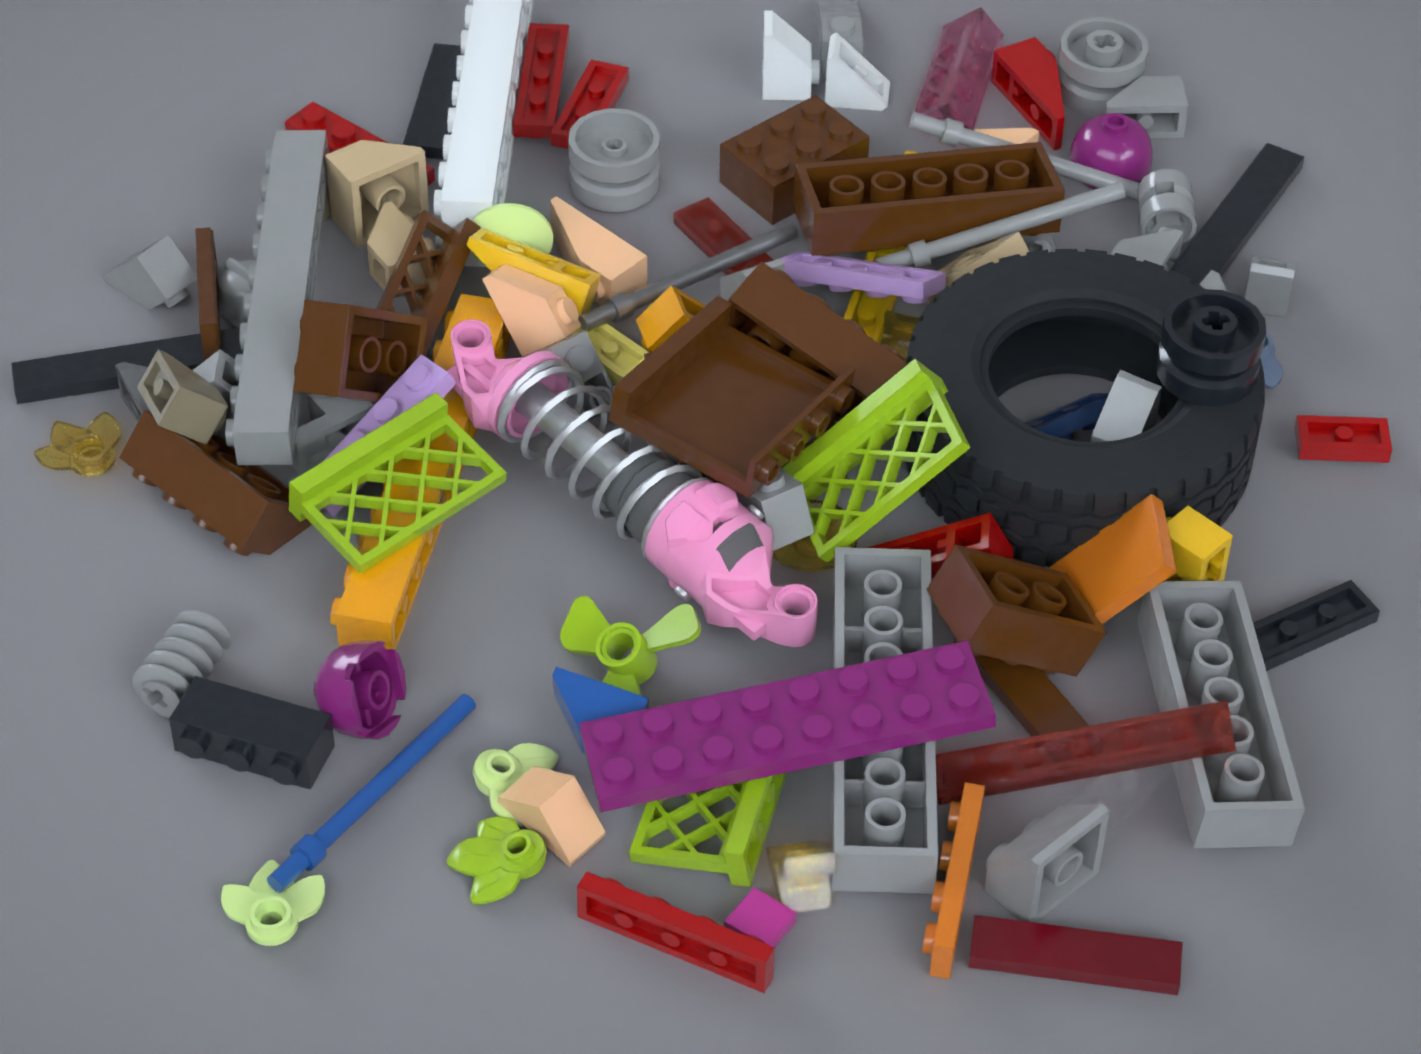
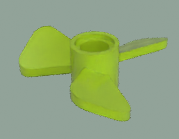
M582 595L575 599L560 632V640L563 647L569 653L597 656L608 669V673L602 680L603 683L642 696L639 685L646 682L655 672L657 667L656 651L694 641L701 633V625L695 609L690 604H681L672 609L642 635L635 626L626 622L610 625L593 600L586 595ZM633 649L632 652L626 658L621 659L622 655L625 652Z

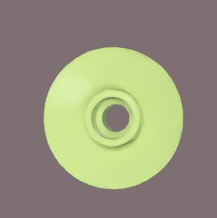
M516 203L497 204L482 210L472 220L481 228L550 254L552 250L553 230L550 223L540 212L529 206ZM470 251L478 262L486 266L472 251Z

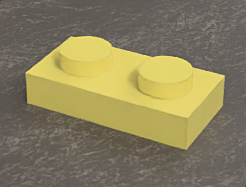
M607 323L587 331L613 384L618 383L644 360L645 353H650ZM579 327L570 335L582 332L583 330Z

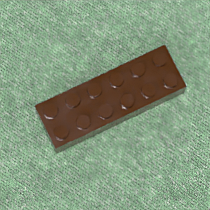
M1033 142L795 164L793 209L811 255L833 256L838 253L874 252L879 249L907 247V244L922 239L927 243L1063 200L1065 189L1042 143ZM1061 218L1019 231L1021 236H1036L1038 234L1060 232Z

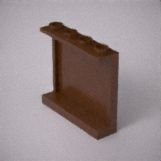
M717 296L614 385L609 421L750 498L763 485L769 486L777 477L780 468L789 460L795 461L802 453L807 442L814 436L819 438L827 429L831 419L838 413L844 414L849 409L855 397V390L852 389L856 369L849 366L835 381L826 378L729 326L733 304Z

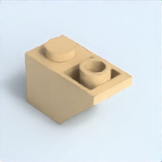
M391 200L383 203L367 241L370 275L383 290H385L414 224L411 217L407 213L403 214ZM423 237L428 252L437 251L431 239ZM420 262L409 264L407 270L413 286L424 284L426 278Z

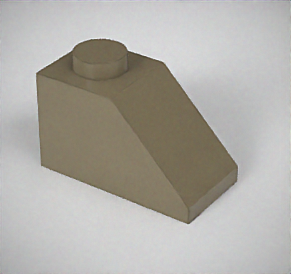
M158 349L137 389L158 426L206 445L213 432H217L223 426L228 405L216 386L167 352Z

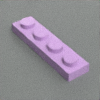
M797 251L781 258L785 263L784 272L790 276L796 286L806 287L824 284L829 285V290L834 292H849L857 289L865 291V295L872 298L896 295L902 296L904 302L912 304L928 302L930 296L946 288V272L838 256H812L810 252Z
M421 354L323 461L437 392L444 398L457 382L446 370ZM363 483V484H361L360 486H358L357 492L359 491V489H360L365 483ZM329 504L323 510L334 518L344 506Z

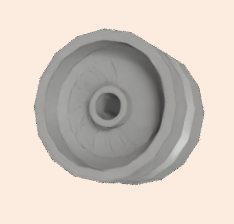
M1092 17L1077 21L1067 27L1060 38L1058 54V73L1063 103L1079 113L1091 116L1105 114L1107 101L1139 77L1144 76L1149 47L1147 38L1143 33L1125 21L1109 17Z
M608 108L593 111L579 118L571 127L568 139L570 159L569 186L575 198L585 206L606 212H623L637 209L652 200L659 191L660 133L654 122L645 115L629 109Z

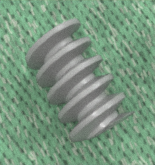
M185 610L175 617L172 626L166 629L162 639L155 644L152 652L146 656L142 666L137 668L132 677L133 688L139 699L153 712L165 718H170L194 677L204 678L209 676L213 671V664L219 663L222 659V649H229L231 637L226 627L217 618L205 612Z

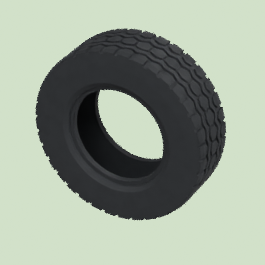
M1047 249L1027 252L1025 256L1016 254L1001 258L996 264L992 261L975 268L973 274L968 272L952 282L951 288L949 286L944 288L934 298L933 303H929L915 326L907 348V365L916 359L942 378L948 390L944 395L971 447L921 487L918 492L922 498L925 497L926 504L938 517L944 516V522L947 525L991 513L1013 547V559L1017 558L1022 560V562L1041 567H1051L1078 546L1083 545L1099 534L1103 528L1120 519L1125 512H1128L1150 494L1163 501L1166 518H1173L1186 506H1190L1221 527L1230 517L1231 513H1233L1243 496L1252 471L1265 405V378L1261 357L1257 382L1251 393L1240 401L1223 406H1199L1181 400L1165 389L1157 376L1156 360L1159 344L1162 341L1163 317L1173 300L1184 293L1205 289L1198 283L1193 285L1190 283L1189 278L1173 270L1168 272L1164 270V266L1147 260L1143 262L1137 261V257L1119 253L1110 255L1107 254V251L1085 249V252H1078L1077 249H1056L1055 252H1049ZM1120 370H1123L1162 386L1158 414L1162 421L1143 433L1120 440L1105 442L1074 441L1046 434L1027 425L1006 409L998 398L1010 388L1041 376L1080 374L1114 382ZM933 404L918 415L916 421L927 422ZM912 431L905 452L918 451L924 432ZM948 433L937 434L931 453L937 454L952 442ZM905 462L909 475L914 462Z

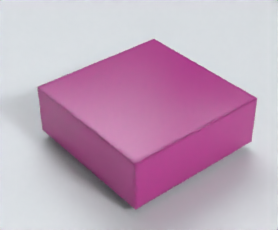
M754 887L724 921V927L743 935H754L766 944L775 947L796 923L797 912Z

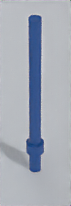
M467 694L459 696L313 835L305 834L291 847V855L267 877L269 886L274 891L281 893L304 870L312 871L326 858V850L476 708L474 700Z

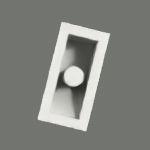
M764 10L762 100H806L811 97V84H819V60H812L811 43L776 13Z

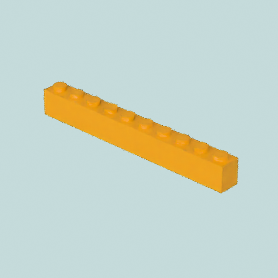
M460 294L455 310L447 312L443 340L438 339L434 345L432 361L446 371L454 367L450 334L452 328L457 323L470 319L480 320L487 324L491 332L494 356L496 359H504L512 337L492 298ZM451 389L443 398L448 403L447 414L474 440L478 428H474L465 411L463 398ZM443 433L430 442L429 449L457 452L458 444L449 435ZM402 459L394 464L393 472L421 475L423 461ZM428 461L426 475L454 478L456 464ZM464 465L460 466L459 479L463 471ZM383 483L384 491H383V493H382V496H375V497H383V498H384V496H385L386 483ZM391 485L390 498L418 501L419 487ZM424 489L423 502L444 504L452 498L451 490ZM371 509V524L381 525L383 510ZM388 511L386 525L407 527L415 522L416 514ZM443 522L362 574H359L350 563L348 564L344 577V593L342 598L336 597L334 599L330 613V623L337 628L339 646L350 642L372 640L385 642L383 646L386 649H397ZM360 535L357 550L362 555L378 545L379 537Z

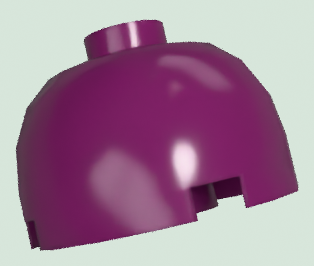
M1106 113L1086 121L1078 129L1073 139L1069 161L1138 182L1140 179L1142 180L1150 174L1153 159L1151 139L1145 128L1131 117L1118 113ZM1083 183L1091 189H1098V187Z
M372 640L350 642L331 651L324 659L316 676L313 691L319 711L331 714L333 729L338 733L360 739L378 740L388 736L398 725L401 715L392 716L396 708V701L405 700V670L399 654L395 649H386L383 646L385 642Z

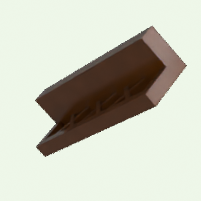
M425 210L417 215L376 308L395 312L392 304L394 298L405 296L411 311L410 315L427 318L423 356L427 354L471 250L467 246L468 239L481 228L468 218L451 228ZM425 228L443 239L439 250L428 252L422 237ZM420 262L426 280L424 284L413 286L407 268L409 264Z

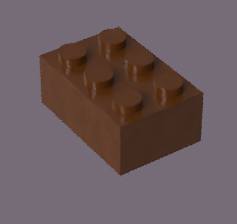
M814 95L721 143L719 182L771 225H774L795 213L793 209L795 164L868 158L870 136L817 95Z
M304 300L303 314L300 319L301 333L298 357L294 366L295 382L293 391L378 402L421 354L423 355L427 318L349 304Z
M955 545L926 589L937 606L939 616L946 621L954 634L955 642L968 640L975 657L984 655L1001 659L1010 665H1018L1019 663L1036 667L1048 674L1057 672L1077 677L1106 635V631L1067 573Z

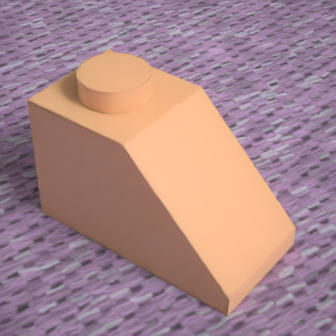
M508 264L496 268L482 278L522 358L567 338L582 326L578 320L577 307L572 299L566 296L562 286Z

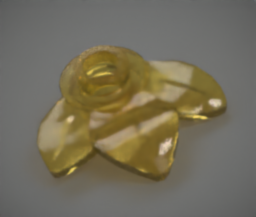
M103 412L95 417L87 429L62 421H55L50 435L51 445L34 451V456L45 468L55 471L73 470L81 476L96 477L105 474L114 466L116 461L114 447L121 440V428L117 420L108 412Z

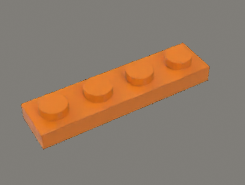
M965 782L961 802L951 801L947 831L955 832L953 842L943 841L939 871L947 872L945 882L935 881L930 910L931 912L939 913L937 924L927 922L922 953L931 955L929 976L950 979L981 820L985 790L983 785Z

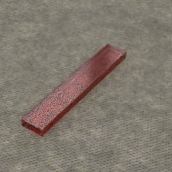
M1228 700L936 754L937 802L939 805L951 803V801H961L965 782L985 786L984 797L1237 751Z

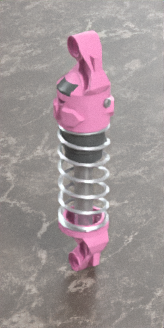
M470 319L459 322L452 328L450 336L454 367L447 372L457 382L452 389L463 398L465 411L474 428L492 431L509 443L521 442L523 457L529 460L546 456L544 468L547 477L555 480L570 475L568 489L571 497L582 499L595 494L592 503L594 516L599 519L616 516L618 520V536L625 540L637 539L641 543L643 557L667 577L669 586L687 602L692 598L702 606L708 624L721 627H737L753 641L762 637L776 644L790 647L805 646L815 638L818 601L813 590L801 584L773 586L770 581L774 536L772 528L762 521L764 515L752 504L746 508L738 502L734 490L723 484L714 483V481L706 477H702L701 472L690 465H680L679 459L648 442V446L628 454L631 443L630 432L619 427L603 434L607 424V413H610L611 405H608L604 393L594 386H584L580 373L572 369L568 363L555 353L539 351L523 358L496 359L490 328L487 324L480 320ZM572 379L574 380V383L576 385V387L571 388ZM584 393L597 398L600 406L580 414L584 403ZM577 394V401L573 409L566 402L569 396ZM601 413L598 428L587 421L588 418ZM542 431L554 440L541 451L533 452L529 450V439L540 434ZM625 433L620 448L611 439ZM561 446L577 460L565 470L557 472L552 468V461L556 451ZM656 452H661L670 459H663ZM585 466L599 477L600 481L588 490L579 491L576 489V481L579 473ZM603 494L605 506L609 511H603L600 509V502Z

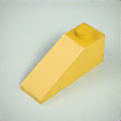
M481 228L469 237L467 242L468 248L491 272L504 264L511 265L562 286L566 296L575 303L579 316L590 311L601 274L484 228Z

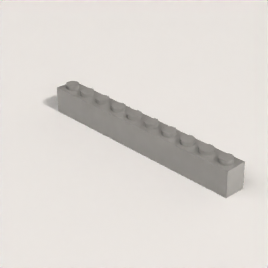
M275 130L273 148H266L265 166L269 176H262L261 195L265 204H258L257 225L261 232L253 234L254 259L257 260L256 262L249 263L248 279L252 292H245L244 314L245 318L248 319V323L240 324L239 333L240 347L244 351L243 354H236L235 376L236 381H239V386L231 387L230 405L234 419L226 420L225 429L227 446H234L237 465H293L302 392L293 391L295 382L294 366L298 357L301 333L300 319L303 314L304 300H313L328 184L325 155L329 154L326 130Z

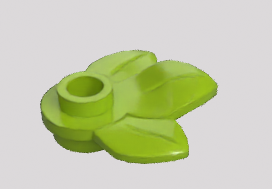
M496 816L479 821L477 826L478 837L468 838L458 843L446 860L449 868L468 876H474L470 901L473 905H483L510 895L516 889L520 879L531 878L539 873L545 864L547 848L543 838L537 832L528 829L520 830L514 820Z

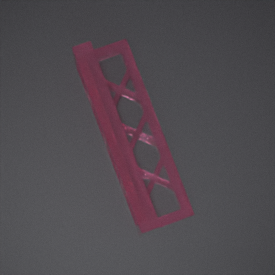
M982 7L943 26L914 112L939 120L943 119L944 121L946 118L962 122L964 128L974 129L992 74L994 50L1000 48L1004 36Z

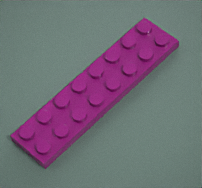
M967 640L579 723L600 812H606L996 727V713Z

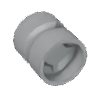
M1160 169L1145 176L1139 183L1137 191L1142 235L1177 229L1184 232L1182 245L1189 242L1196 233L1197 227L1193 206V191L1189 178L1182 172L1174 169Z

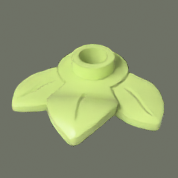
M521 743L509 751L489 749L482 752L476 758L473 765V777L478 789L489 796L492 810L498 816L510 818L519 827H523L512 814L497 802L498 797L533 766L552 770L558 762L559 755L546 746L534 743ZM493 768L499 769V770H501V771L504 772V773L497 772V771L494 770Z
M268 860L255 874L249 887L235 884L222 887V908L230 919L246 925L247 933L254 942L265 946L280 945L293 937L300 921L317 913L322 906L325 897V883L322 875L309 876L296 883L293 881L279 893L269 886L267 877L280 865L274 860Z

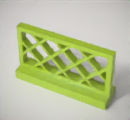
M916 359L906 365L804 449L795 461H790L781 468L803 484L814 534L809 536L819 558L827 563L834 558L835 547H848L971 448L944 395L948 390L942 378ZM933 404L928 421H916L917 416ZM912 431L924 432L918 451L905 452ZM897 433L892 451L880 450L881 446ZM948 433L952 442L937 454L931 453L937 434ZM876 461H888L882 481H870ZM862 462L857 479H845L846 474ZM914 462L910 475L901 483L895 482L901 463ZM841 489H853L846 510L835 509ZM827 490L822 507L812 508L811 503ZM866 491H878L874 505L865 512L860 511ZM831 519H841L842 523L838 534L827 542L826 534Z
M436 392L289 482V511L300 522L307 519L356 571L362 574L506 482L507 472L447 414L448 403ZM446 433L458 444L457 452L429 449L430 442ZM402 459L423 461L421 475L393 472L394 464ZM428 461L456 464L454 478L426 475ZM460 466L481 467L488 476L480 481L459 479ZM366 481L386 483L384 498L357 495V488ZM391 485L419 487L418 501L390 498ZM424 489L451 490L452 498L444 504L423 502ZM329 504L349 506L347 521L327 519L320 510ZM355 507L383 510L381 525L353 522ZM388 511L416 514L415 522L407 527L386 525ZM351 534L379 537L378 545L362 555L350 543Z
M788 772L717 787L699 797L695 792L685 794L690 802L669 813L662 807L663 800L665 799L646 803L629 850L631 862L726 873L729 875L731 885L751 887ZM730 796L736 804L735 808L715 818L708 810V807ZM700 813L707 824L684 835L676 824ZM667 829L676 839V841L663 848L647 847L649 839ZM714 835H717L723 842L719 855L698 853L694 846Z

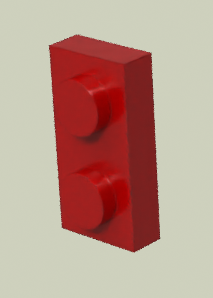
M1297 415L1294 428L1299 460L1390 462L1392 444L1387 418Z

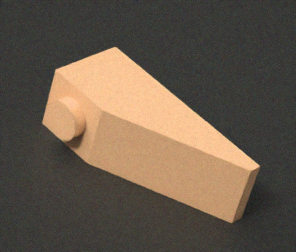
M556 196L550 200L553 237L565 261L601 274L593 302L603 306L605 300L621 292L627 295L647 286L646 254Z

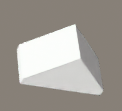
M837 32L831 35L827 57L825 102L831 107L876 111H882L887 108L890 81Z

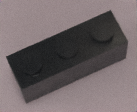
M198 676L194 677L169 718L175 751L182 752L184 755L194 759L203 758L227 765L235 771H248L272 778L283 785H296L310 790L335 747L331 714Z

